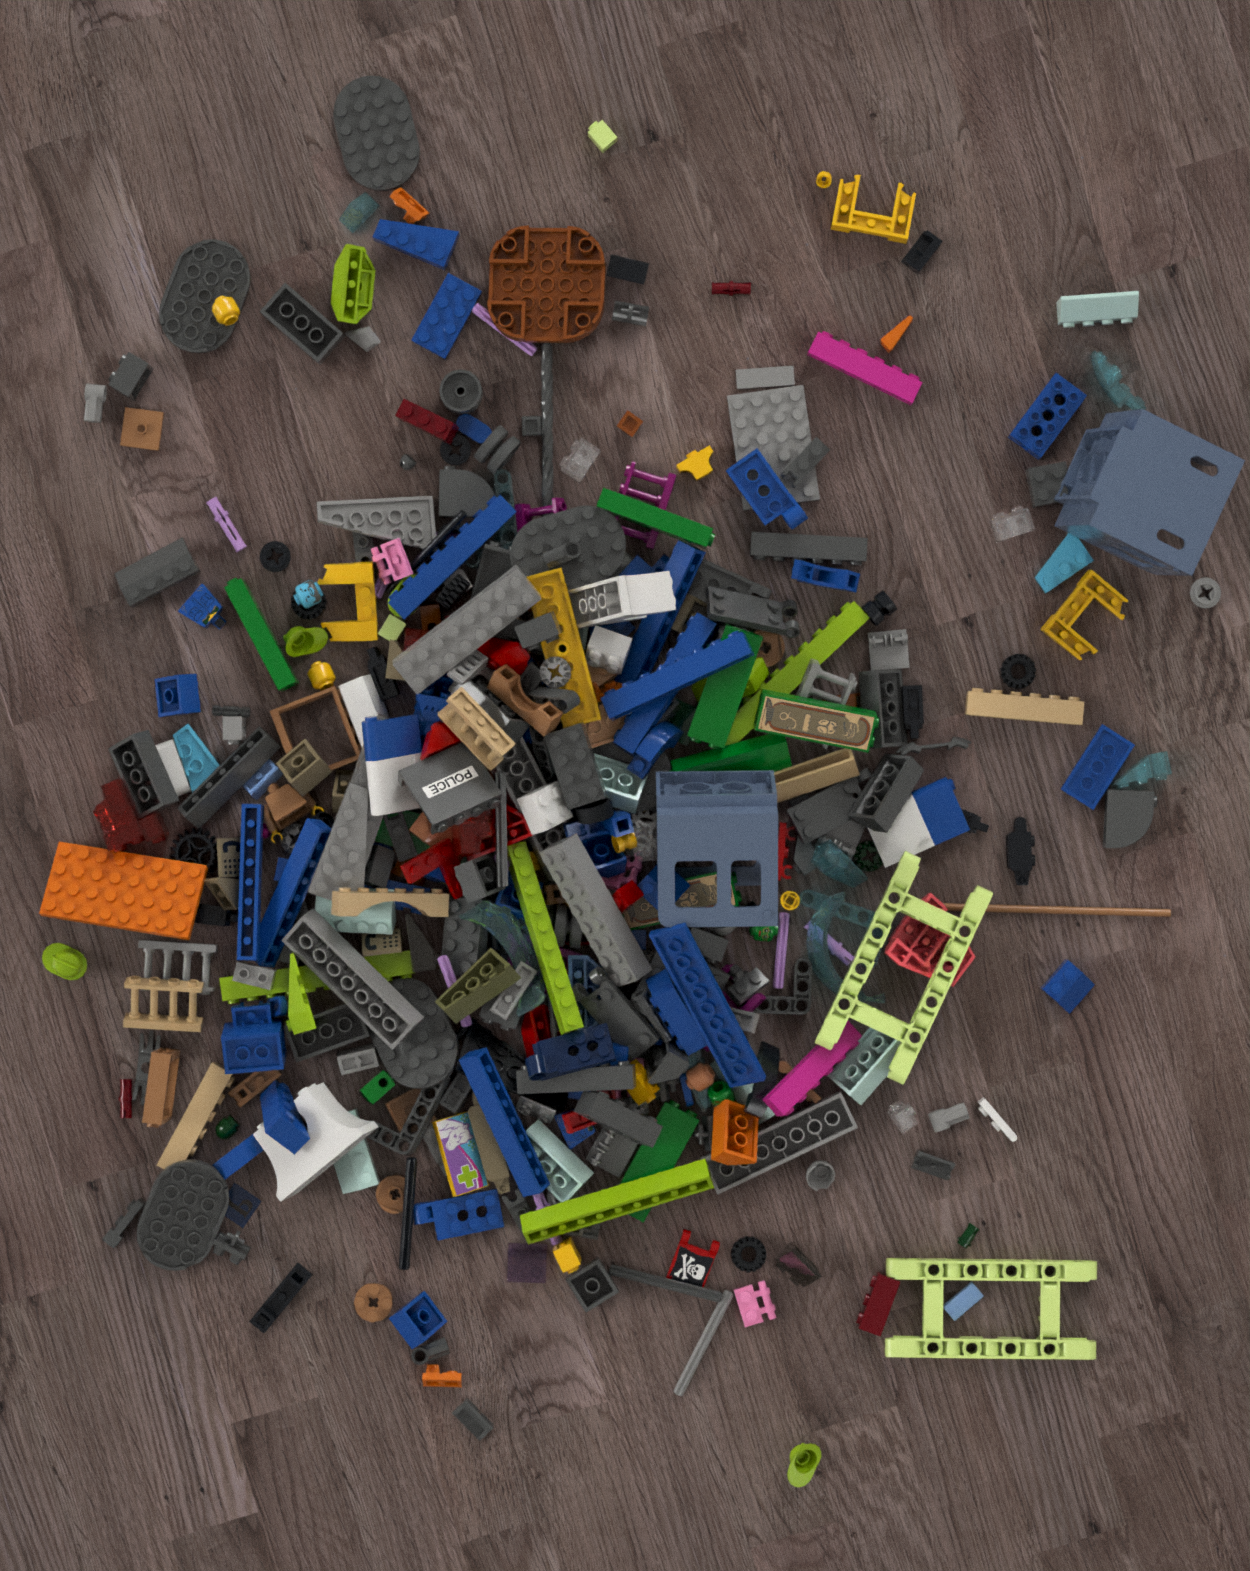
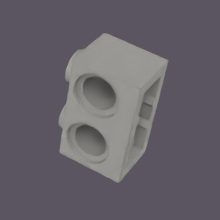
M222 716L223 740L228 741L230 745H241V741L246 740V717Z
M237 961L232 981L271 990L277 970Z

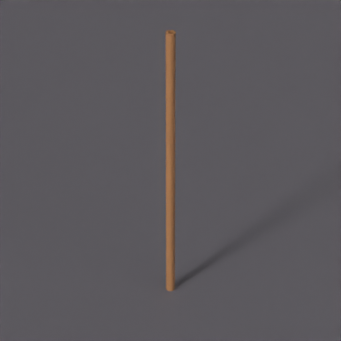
M943 903L948 911H962L965 904ZM989 904L985 911L1171 917V909Z

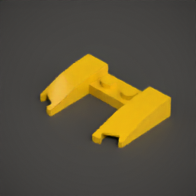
M854 175L855 181L846 184L843 183V179H840L831 230L850 233V231L886 237L888 241L907 243L916 197L915 192L910 197L902 191L904 184L898 183L892 217L854 210L861 175Z
M373 561L325 564L324 568L327 571L323 579H318V584H355L357 620L321 622L322 628L327 627L332 636L329 640H378L379 631Z
M1089 569L1057 612L1051 615L1040 629L1078 660H1082L1080 655L1091 651L1092 654L1098 652L1095 647L1071 628L1089 603L1095 599L1120 620H1123L1125 617L1124 614H1120L1122 602L1128 603V600L1097 573Z

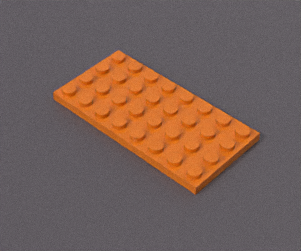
M59 842L39 914L44 917L190 940L208 867L202 864Z

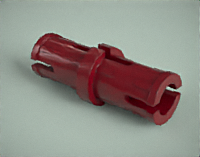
M712 282V295H751V282Z
M120 1079V1096L118 1097V1101H120V1118H132V1079Z

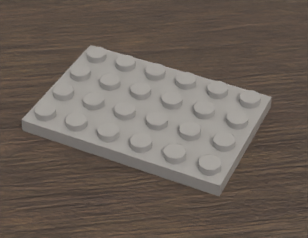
M798 385L727 396L736 463L758 448L797 503L820 500L815 467L795 488L792 484L796 479L789 472L785 477L781 476L782 472L812 442L804 386ZM750 470L747 473V477L749 480L754 481L758 478V473L755 470ZM761 486L758 492L761 496H767L769 488ZM741 494L743 511L753 510Z

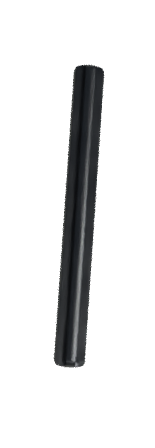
M408 1157L406 1159L399 1268L401 1270H408L410 1268L417 1159L415 1157Z

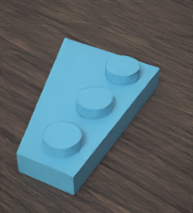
M1068 533L1035 576V580L1046 594L1094 560L1079 538Z
M188 723L173 734V738L193 793L220 764Z

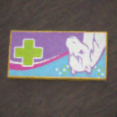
M468 1111L432 1122L452 1196L457 1197L489 1186Z

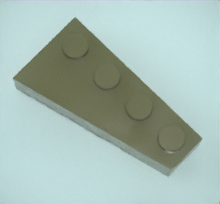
M490 948L435 1003L456 1024L520 980L521 977L506 960Z

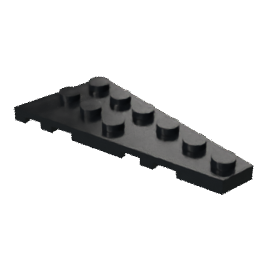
M472 1017V1025L467 1028L454 1072L465 1075L459 1059L469 1051L487 1047L506 1090L517 1094L516 1071L521 1069L522 1065H526V1058L506 1042L499 1040L491 1034L492 1032L489 1029L482 1027ZM569 1092L517 1095L563 1111Z

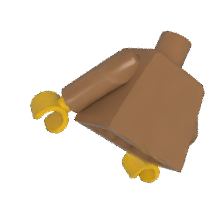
M272 783L267 788L270 794L265 797L267 804L263 809V820L268 831L272 833L271 840L273 843H275L273 837L277 834L283 840V836L276 829L281 831L310 812L313 817L316 815L315 810L324 812L322 807L315 805L316 802L309 793L302 797L289 784L279 787L277 783Z

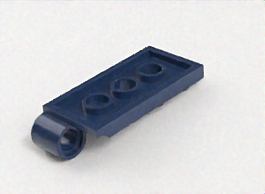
M607 1023L538 1041L532 1044L534 1055L525 1059L528 1076L532 1081H544L617 1061ZM589 1044H598V1048L596 1050H588ZM572 1048L579 1049V1053L576 1056L569 1055V1051Z

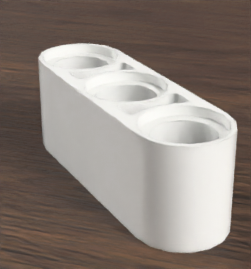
M174 739L155 745L177 796L192 792Z

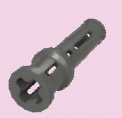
M646 988L637 990L633 993L632 999L638 1003L640 1012L648 1017L663 1043L671 1041L674 1036H671L667 1025L662 1021L657 1009L652 1005L647 994L648 990Z

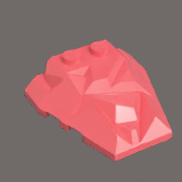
M928 893L921 899L939 909L948 911L946 906L932 893ZM905 915L888 938L889 943L885 948L884 954L898 966L931 978L950 936ZM970 946L950 987L955 986L976 957ZM950 961L944 962L943 970L945 972L952 970V963Z

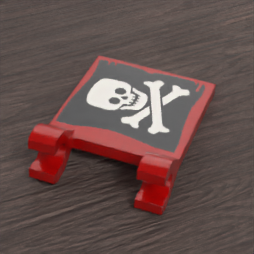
M684 1229L666 1278L704 1288L720 1247V1242L713 1240L710 1249L705 1250L689 1244L691 1231Z

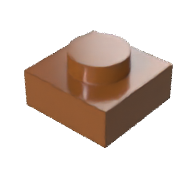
M627 410L616 427L633 438L643 421Z

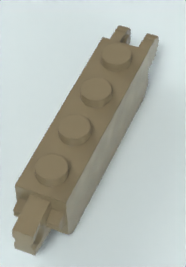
M472 1092L474 1105H471L468 1115L486 1179L494 1182L499 1194L507 1193L510 1191L509 1177L511 1171L474 1092Z

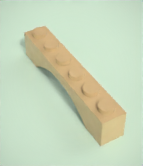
M339 887V891H332L331 914L335 916H358L373 905L382 902L398 901L411 905L425 916L448 917L449 894L443 892V889L431 888V892H424L423 888H413V892L406 891V888H395L394 891H388V888H376V891H369V888H358V891H351V888Z

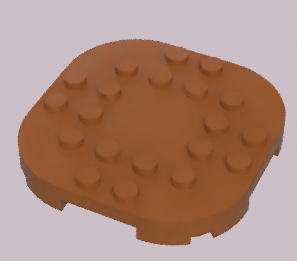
M528 225L513 228L507 231L506 235L499 241L497 240L489 257L490 273L487 306L494 325L504 336L511 340L525 343H571L587 337L596 329L604 312L606 262L600 244L590 233L574 226H567V228H530Z

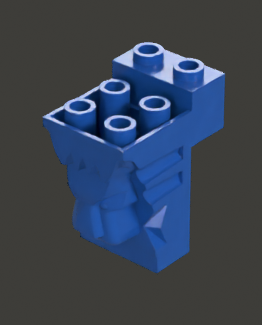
M447 672L418 695L416 694L414 714H418L421 746L424 745L426 734L431 730L430 726L438 721L443 723L437 714L448 705L446 700L452 695L448 688L454 681L447 676Z

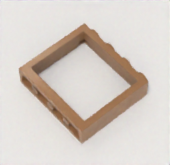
M336 686L270 711L283 748L287 754L293 749V745L281 714L333 695L355 756L331 764L329 768L333 771L358 761L362 748L356 740L357 735L353 725L351 726L349 714L346 707L344 708L341 693L339 689L337 690Z
M161 1047L151 1052L142 1123H147V1127L158 1128L172 1119L181 1050Z

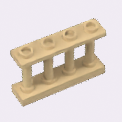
M461 686L446 700L448 705L439 711L437 716L489 771H492L504 760L503 756L516 743Z
M136 975L127 977L124 988L131 989V1012L126 1013L123 1027L201 1032L203 1017L197 1016V993H202L204 982H199L196 979L183 981L178 978H170L168 980L160 979L159 977L141 978ZM139 989L150 990L149 1014L138 1012ZM158 990L170 991L169 1015H160L158 1013ZM178 992H189L188 1016H179L177 1014Z

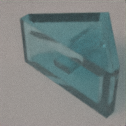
M365 192L350 202L339 218V221L354 233L379 205Z

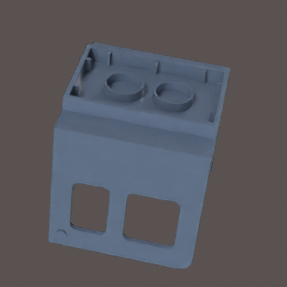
M1144 409L1106 413L1099 428L1086 429L1060 485L1059 492L1054 498L1055 501L1064 505L1054 526L1155 575L1192 576L1245 460ZM1190 461L1203 466H1216L1218 469L1217 474L1210 476L1192 467ZM1066 486L1068 488V494L1063 493L1062 496H1060L1063 487ZM1163 529L1181 538L1184 541L1183 548L1176 549L1158 540L1157 532ZM1128 554H1130V555H1132V556H1134V557H1136V558H1138V559H1140V560H1142V561H1144V562H1146V563L1140 562V561H1138V560L1132 558V557L1129 556Z
M774 770L656 772L658 919L663 926L671 928L682 923H686L688 927L778 926V809ZM756 860L753 866H731L734 861ZM679 861H713V864L708 867L675 866ZM731 870L732 872L735 871L738 882L735 883V886L761 885V903L758 906L736 907L732 905ZM675 871L682 878L717 871L716 905L713 907H678L675 904Z

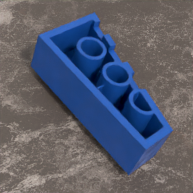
M380 219L373 234V240L445 271L460 234L459 231Z
M667 969L646 979L652 995L649 999L654 1008L658 1007L660 1009L658 1014L662 1021L668 1022L669 1026L667 1028L671 1036L676 1035L678 1039L676 1043L681 1051L685 1050L689 1056L707 1046L678 989L672 983Z
M274 1080L260 1094L265 1133L295 1155L309 1141L310 1136L296 1108L290 1088L285 1083H279L277 1080Z

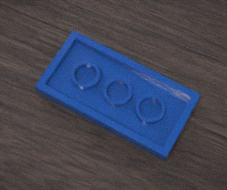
M448 273L411 341L446 360L482 291Z
M1101 724L1060 790L1091 810H1094L1135 745Z

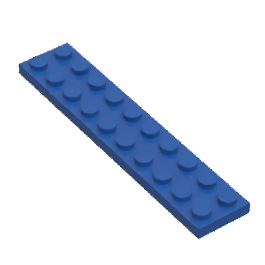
M682 923L671 928L665 927L650 931L649 937L729 1087L733 1088L765 1081L766 1074L687 924Z

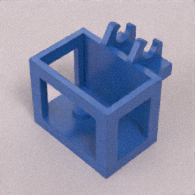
M264 1000L259 1001V1005L245 1006L244 1002H240V1005L232 1006L233 1022L224 1024L221 1035L225 1074L284 1069L287 1050L283 1018L272 1019L271 1003H264Z

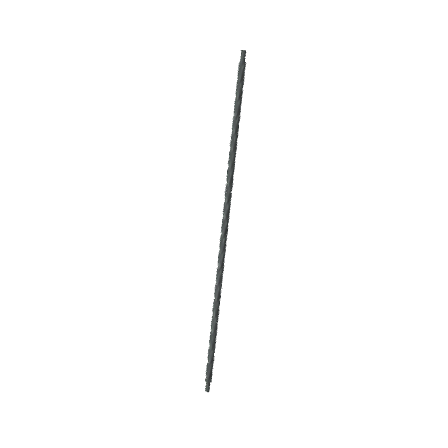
M543 343L541 345L543 507L552 505V498H554L552 491L553 346L551 343ZM553 513L543 514L542 517L547 516V515H550V514H553ZM555 777L549 781H546V783L549 784L555 782ZM544 873V886L555 884V881H548ZM556 904L546 905L554 930Z

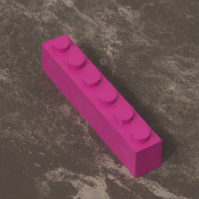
M828 332L817 333L808 351V356L904 403L912 405L923 383L919 381L920 378L911 373L908 376L902 373L901 368L895 365L890 367L884 364L885 361L879 357L871 358L867 356L868 352L860 348L855 350L850 347V343L841 339L837 341Z
M847 1021L837 1044H834L831 1051L817 1044L762 1100L777 1117L788 1116L794 1111L793 1106L797 1102L801 1103L808 1096L806 1093L810 1089H815L821 1083L819 1080L833 1071L832 1067L836 1062L840 1063L846 1058L845 1053L849 1049L853 1050L859 1044L858 1040L862 1035Z

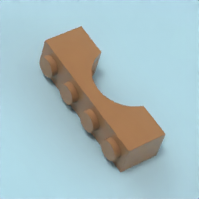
M507 664L493 672L487 686L492 693L542 736L545 737L557 728L563 715L561 710L550 701L539 704L530 700L521 687L520 675Z

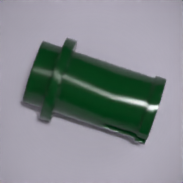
M969 1223L961 1237H958L957 1243L966 1249L968 1246L971 1247L970 1243L979 1229Z

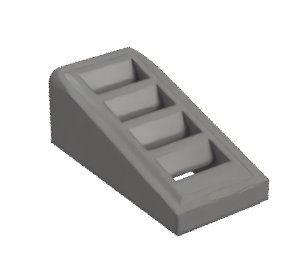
M476 649L447 672V676L460 685H464L486 669L488 657Z

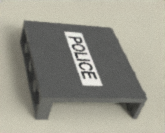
M463 742L398 771V782L401 787L407 785L429 820L432 835L442 833L448 827L459 825L466 819L477 817L482 812L494 809L501 804L502 792L483 763Z

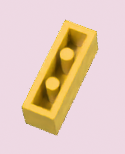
M572 1237L554 1245L553 1254L562 1272L567 1271L570 1274L578 1270L579 1265H581V1256Z

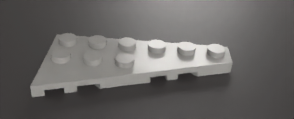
M433 496L321 501L316 503L318 523L387 541L400 538L403 545L422 550L436 537Z
M349 782L308 888L309 893L332 901V891H339V887L351 888V891H358V888H364L368 788Z

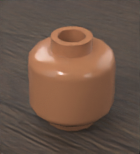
M698 1063L687 1071L686 1084L691 1090L695 1089L701 1092L714 1083L715 1073L709 1064Z

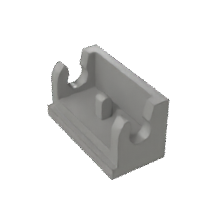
M374 1043L337 1052V1061L341 1075L379 1066V1058Z

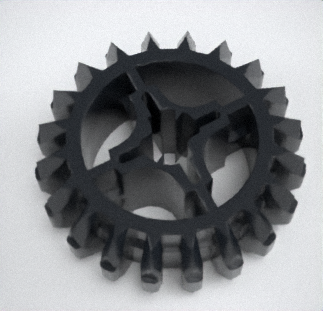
M194 827L191 828V834L187 829L184 830L185 837L179 833L177 836L180 841L175 839L172 841L177 846L170 847V850L175 851V854H170L169 857H176L177 861L183 862L193 860L196 864L204 865L203 855L211 850V858L207 867L209 873L213 874L214 870L211 867L218 868V864L215 863V860H218L215 848L217 842H212L216 839V836L213 835L208 838L210 831H206L203 835V828H199L198 833H196ZM192 838H201L208 843V845L204 847H198ZM187 841L189 850L187 854L181 857V848ZM194 848L196 850H204L198 854V859L196 857H188L194 853Z

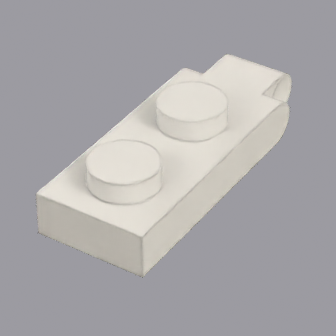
M984 1097L978 1101L980 1105L978 1109L985 1117L987 1115L990 1116L993 1120L991 1125L998 1132L1002 1130L1012 1142L1016 1141L1017 1135Z

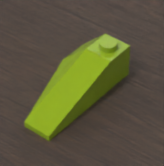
M292 953L290 954L289 1020L286 1023L289 1032L293 1031L295 1035L316 1029L317 1026L295 954Z

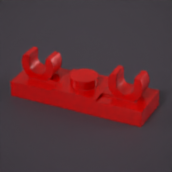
M779 822L778 881L781 880V876L784 879H791V876L784 874L786 868L792 869L791 865L783 866L784 858H788L789 847L785 846L786 838L789 841L796 840V838L790 837L788 834L790 830H795L794 827L790 826L786 829L787 823Z

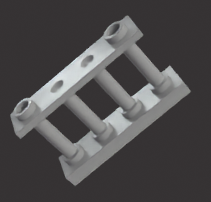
M811 658L796 696L807 698V696L813 695L832 703L845 705L850 692H854L856 688V677L850 673L848 679L823 671L819 662ZM820 677L844 686L841 696L838 697L814 688L812 684L815 678L818 679ZM822 744L823 748L827 749L828 745Z
M139 940L138 948H143V952H145L143 978L151 977L152 957L155 949H163V979L167 980L171 978V963L174 950L182 951V954H184L183 981L190 980L191 955H193L194 951L201 952V956H203L201 982H204L202 993L199 994L210 995V991H215L216 987H209L210 960L213 953L218 952V944Z

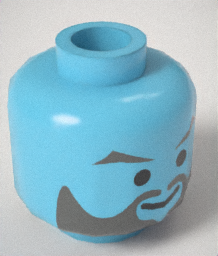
M308 580L297 585L295 588L296 594L293 595L298 606L302 604L307 609L320 603L323 593L317 582Z

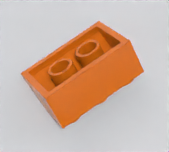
M725 1099L718 1106L714 1107L711 1160L725 1165L755 1164L757 1162L759 1118L745 1113V1105Z

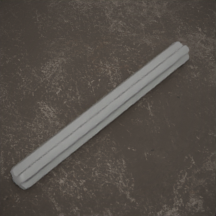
M724 1290L721 1301L718 1302L674 1388L676 1395L683 1396L733 1298L732 1292Z

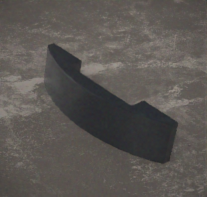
M764 1041L760 1043L757 1059L766 1074L765 1081L754 1083L752 1092L747 1096L744 1108L745 1113L759 1119L763 1117L768 1107L762 1099L775 1087L780 1061L779 1048Z
M298 1262L249 1322L262 1333H265L313 1274Z

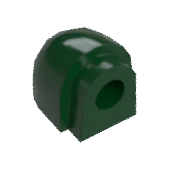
M230 1114L228 1117L225 1116L216 1125L215 1132L220 1139L226 1140L231 1138L241 1125Z

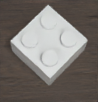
M595 625L587 646L585 656L587 663L592 667H600L606 669L609 673L621 675L629 655L632 638Z
M558 781L543 785L517 799L532 835L547 831L573 817L571 810L567 808Z

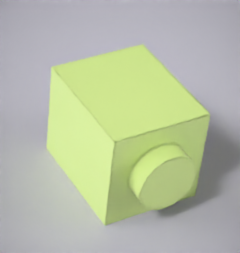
M603 120L599 123L595 121L588 128L590 130L588 131V137L602 153L617 142V136Z
M389 614L378 635L388 641L390 639L398 641L407 624L404 623L405 620L402 617Z

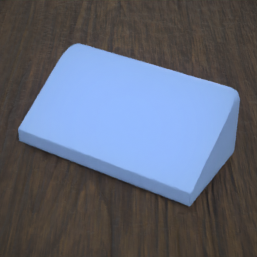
M269 759L243 787L254 799L258 800L267 791L268 786L275 783L283 773Z
M971 1281L943 1305V1308L955 1321L983 1298L984 1295Z

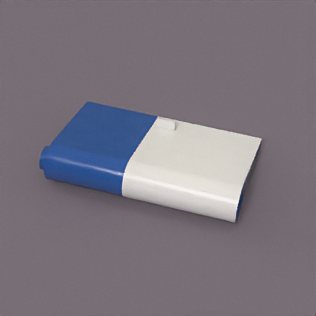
M418 714L384 720L377 719V716L365 717V721L361 723L371 815H387L420 808L407 785L401 787L398 782L399 770L421 761L422 749Z
M944 777L912 791L887 833L867 828L885 868L899 862L904 851L915 855L970 830L953 792L956 788L952 779L948 780L947 777Z

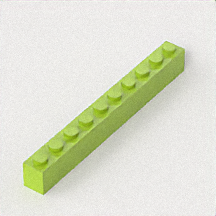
M855 601L851 604L847 602L840 608L842 613L838 617L833 615L826 622L828 626L823 631L819 628L812 635L814 639L809 644L805 641L798 648L800 652L795 657L791 655L783 662L786 665L783 669L779 670L777 668L770 675L772 679L767 684L763 682L753 697L748 695L741 702L743 706L736 713L725 746L739 742L754 728L753 724L761 689L790 694L801 683L811 658L817 660L821 665L870 618Z
M526 841L507 846L508 868L560 1033L563 1035L580 1030L584 1025Z
M413 950L364 957L387 981L393 980V976H400V979L411 978L412 974L416 973ZM307 965L298 966L306 993L315 992L317 987H323L324 990L330 989ZM290 967L276 969L277 972L271 990L232 981L233 976L221 977L219 980L222 1001H228V1004L239 1003L241 998H247V1001L259 1000L258 996L266 995L267 999L278 996L277 993L285 992V996H288Z
M706 1159L697 1160L683 1166L520 1215L523 1235L529 1245L712 1189L714 1185Z

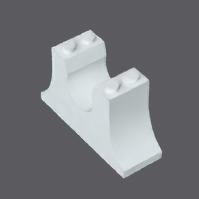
M670 571L616 576L568 590L578 629L646 618L647 615L676 610V599L673 595V581Z
M324 1082L318 1085L314 1083L309 1087L303 1088L297 1093L299 1096L294 1100L298 1112L306 1120L307 1132L310 1136L309 1141L295 1155L265 1133L264 1122L257 1126L258 1130L253 1134L274 1167L277 1178L276 1197L280 1202L299 1193L378 1128L374 1121L360 1119L342 1107Z

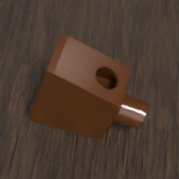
M437 601L423 602L420 605L424 636L432 630L429 623H435L437 626L442 622L441 604Z

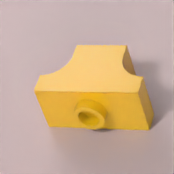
M709 445L699 452L694 450L687 454V459L676 465L679 473H690L696 482L712 473L713 469L709 463V458L713 454L711 446Z

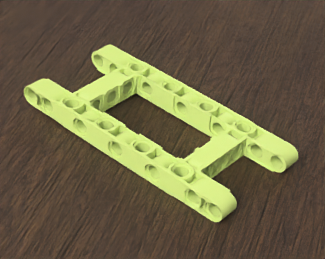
M904 851L815 1040V1044L831 1051L834 1044H837L850 1017L900 1041L889 1065L890 1070L887 1078L902 1085L905 1083L993 896L992 891L977 885L974 891L970 893L958 918L908 894L919 870L918 865L921 858L907 851ZM892 892H895L899 897L895 904L889 901V895ZM898 912L950 936L909 1024L858 1000V994L863 984L866 983L874 966L875 958L880 948H882L890 932L891 924ZM962 926H966L969 929V934L966 937H962L959 933ZM875 928H880L882 931V936L879 939H875L872 936V931ZM946 961L952 963L953 967L950 972L943 970V964ZM859 963H863L866 968L862 974H858L855 970L856 965ZM933 996L936 999V1004L930 1008L926 1005V1000L928 997ZM843 998L849 1001V1006L846 1009L839 1007V1001ZM913 1032L919 1034V1040L916 1043H912L909 1039L910 1034Z
M886 1258L887 1277H894L897 1280H923L922 1336L893 1335V1337L885 1338L886 1357L1096 1359L1095 1340L1060 1337V1281L1089 1282V1280H1096L1097 1261ZM937 1265L939 1267L938 1273L930 1274L928 1272L929 1266ZM970 1265L977 1266V1271L974 1274L967 1273V1268ZM1010 1265L1016 1268L1012 1275L1006 1274V1268ZM1048 1266L1054 1267V1272L1051 1275L1045 1274V1269ZM944 1280L1039 1281L1041 1287L1039 1296L1040 1316H1038L1040 1335L1036 1339H1022L1021 1337L983 1338L982 1336L945 1338L943 1336ZM932 1342L937 1343L935 1351L927 1349L928 1345ZM969 1343L976 1344V1349L973 1352L966 1350ZM1009 1343L1015 1345V1349L1012 1352L1005 1351V1347ZM1047 1344H1053L1054 1348L1050 1353L1044 1352V1347Z

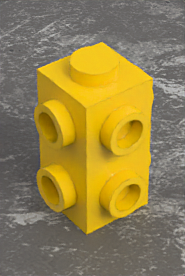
M635 1059L630 1064H635L636 1088L626 1090L640 1106L643 1102L648 1104L655 1099V1093L660 1088L656 1083H648L644 1066Z

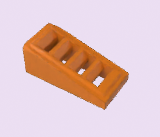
M911 315L881 338L880 344L888 353L893 350L913 319Z

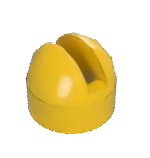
M826 171L819 172L816 184L821 188H828L831 185V174Z

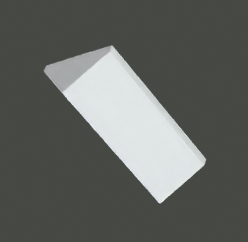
M371 674L361 676L338 686L361 748L364 744L361 722L365 721V717L373 716L374 712L389 717L385 703L379 697Z

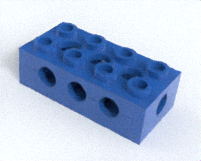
M1055 373L1009 434L1008 438L1039 460L1087 395ZM1054 398H1062L1063 405H1057ZM1044 412L1051 414V421L1043 418ZM1038 428L1040 436H1034L1031 429Z

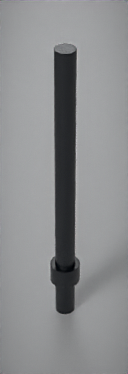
M461 510L410 563L412 571L467 516L464 510ZM402 579L393 580L385 591L391 594Z

